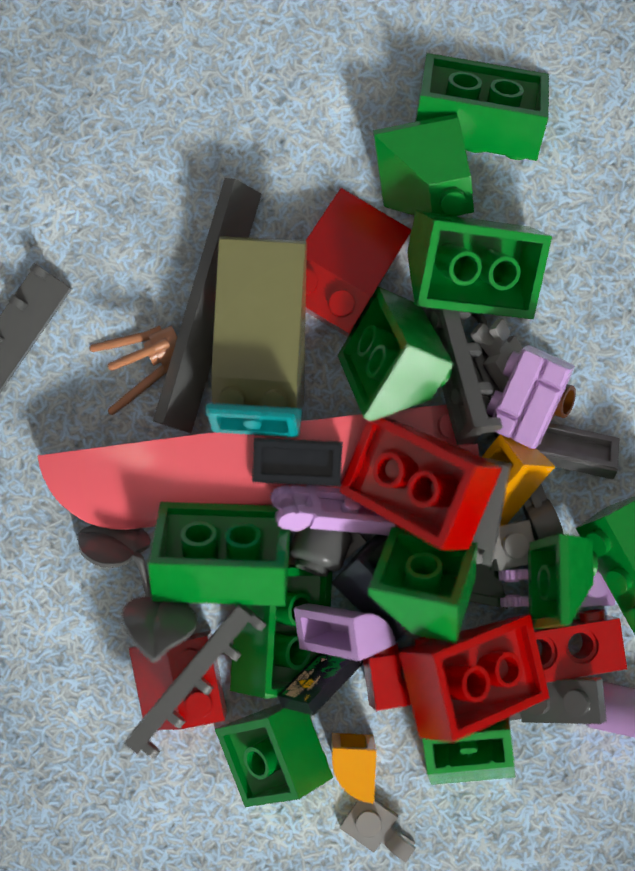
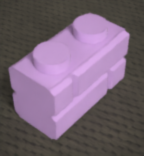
M529 345L522 348L520 353L513 351L503 371V375L509 377L503 393L498 390L495 391L486 410V413L492 416V418H501L503 428L496 432L505 437L512 438L514 441L531 449H536L545 435L575 366Z

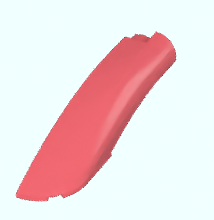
M446 405L408 408L385 416L479 456L478 443L457 445ZM362 414L301 421L299 437L212 432L37 455L47 487L56 500L70 513L89 524L115 530L139 529L156 526L160 502L273 506L270 498L273 489H277V487L282 485H288L289 487L292 485L307 486L302 484L252 482L254 438L343 442L342 485L367 419H364ZM327 486V487L341 488V486Z

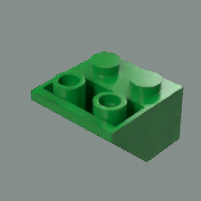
M509 717L455 742L422 738L427 775L431 785L516 777Z

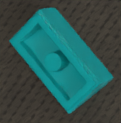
M207 403L206 405L211 429L216 433L299 437L302 417L301 408Z

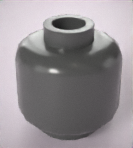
M310 526L296 531L290 546V553L296 559L295 566L320 577H327L329 572L339 571L343 567L351 545L352 535L350 532L310 529Z

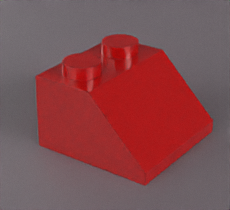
M211 631L192 634L183 642L169 649L155 663H152L136 646L129 647L142 717L148 713L212 636ZM217 660L203 675V678L214 687L213 690L206 695L194 686L175 709L186 721L180 729L225 721L228 711ZM166 720L158 730H179V728Z

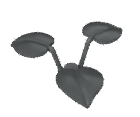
M90 525L76 534L81 555L96 566L116 568L128 564L132 559L137 563L145 597L135 598L126 604L122 612V621L132 642L152 663H155L169 649L192 635L197 627V615L189 606V603L152 601L148 571L144 557L140 554L147 550L151 543V539L144 529L115 530Z

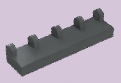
M35 263L29 269L30 273L15 295L12 294L10 296L8 305L0 315V393L72 290V288Z
M422 307L453 362L449 379L442 386V391L457 445L473 444L483 433L499 431L503 428L499 417L488 418L482 397L488 396L493 392L490 382H478L471 358L481 355L482 350L479 343H467L461 320L469 318L471 312Z
M237 605L133 729L124 744L136 754L142 750L149 757L155 759L161 751L150 741L152 736L166 720L180 729L186 721L175 711L178 705L194 686L206 695L213 690L214 687L203 678V675L223 652L234 661L239 659L242 655L241 652L230 643L248 622L260 631L264 629L267 623L246 605Z

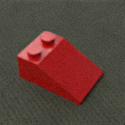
M340 188L306 239V313L348 337L412 230L343 188Z
M382 417L373 421L367 420L339 493L441 550H469L502 468L461 447L388 417Z
M523 614L460 631L456 643L431 639L399 652L419 738L455 742L550 698L530 614Z

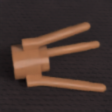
M159 325L146 332L106 340L90 346L91 352H98L144 342V348L110 362L108 369L111 371L148 356L153 366L162 363L160 367L108 409L110 415H114L167 373L177 341V335L172 325L161 329Z

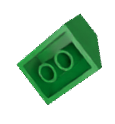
M426 53L415 122L457 113L465 150L472 153L488 152L505 155L513 160L529 159L537 161L549 118V73Z
M415 211L407 251L414 304L419 307L534 320L552 236L530 226Z
M379 286L337 355L364 419L369 421L431 401L438 388L445 385L448 381L451 367L453 366V362L423 308L416 306L413 301Z
M635 496L602 509L576 527V530L580 537L593 540V551L597 555L598 570L635 635Z
M160 502L148 561L152 601L285 606L290 529L285 530L278 527L275 516H277L276 513L279 510L276 507L266 505Z
M288 564L285 606L246 605L263 619L267 625L260 631L248 622L234 638L233 646L242 655L237 661L232 660L230 691L263 699L278 698L277 695L319 654L318 652L299 648L294 608L303 604L331 607L333 572H329L327 577H320L303 571L295 565Z

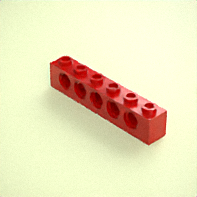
M593 609L579 612L580 619L572 620L568 626L534 629L536 640H539L542 644L540 658L546 683L626 670L627 663L620 618L605 615L604 609ZM579 633L582 637V647L576 654L572 655L568 648L569 640L573 635ZM416 638L414 639L415 646L426 641H429L433 638ZM396 642V645L363 659L368 701L374 710L381 711L411 705L407 684L401 677L402 663L399 652L414 646L399 648L398 642Z

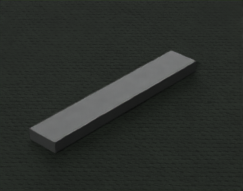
M224 178L153 418L154 422L183 432L192 433L212 365L220 236L249 238L262 195L237 179Z

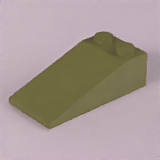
M220 236L211 373L212 403L302 409L304 405L307 241Z

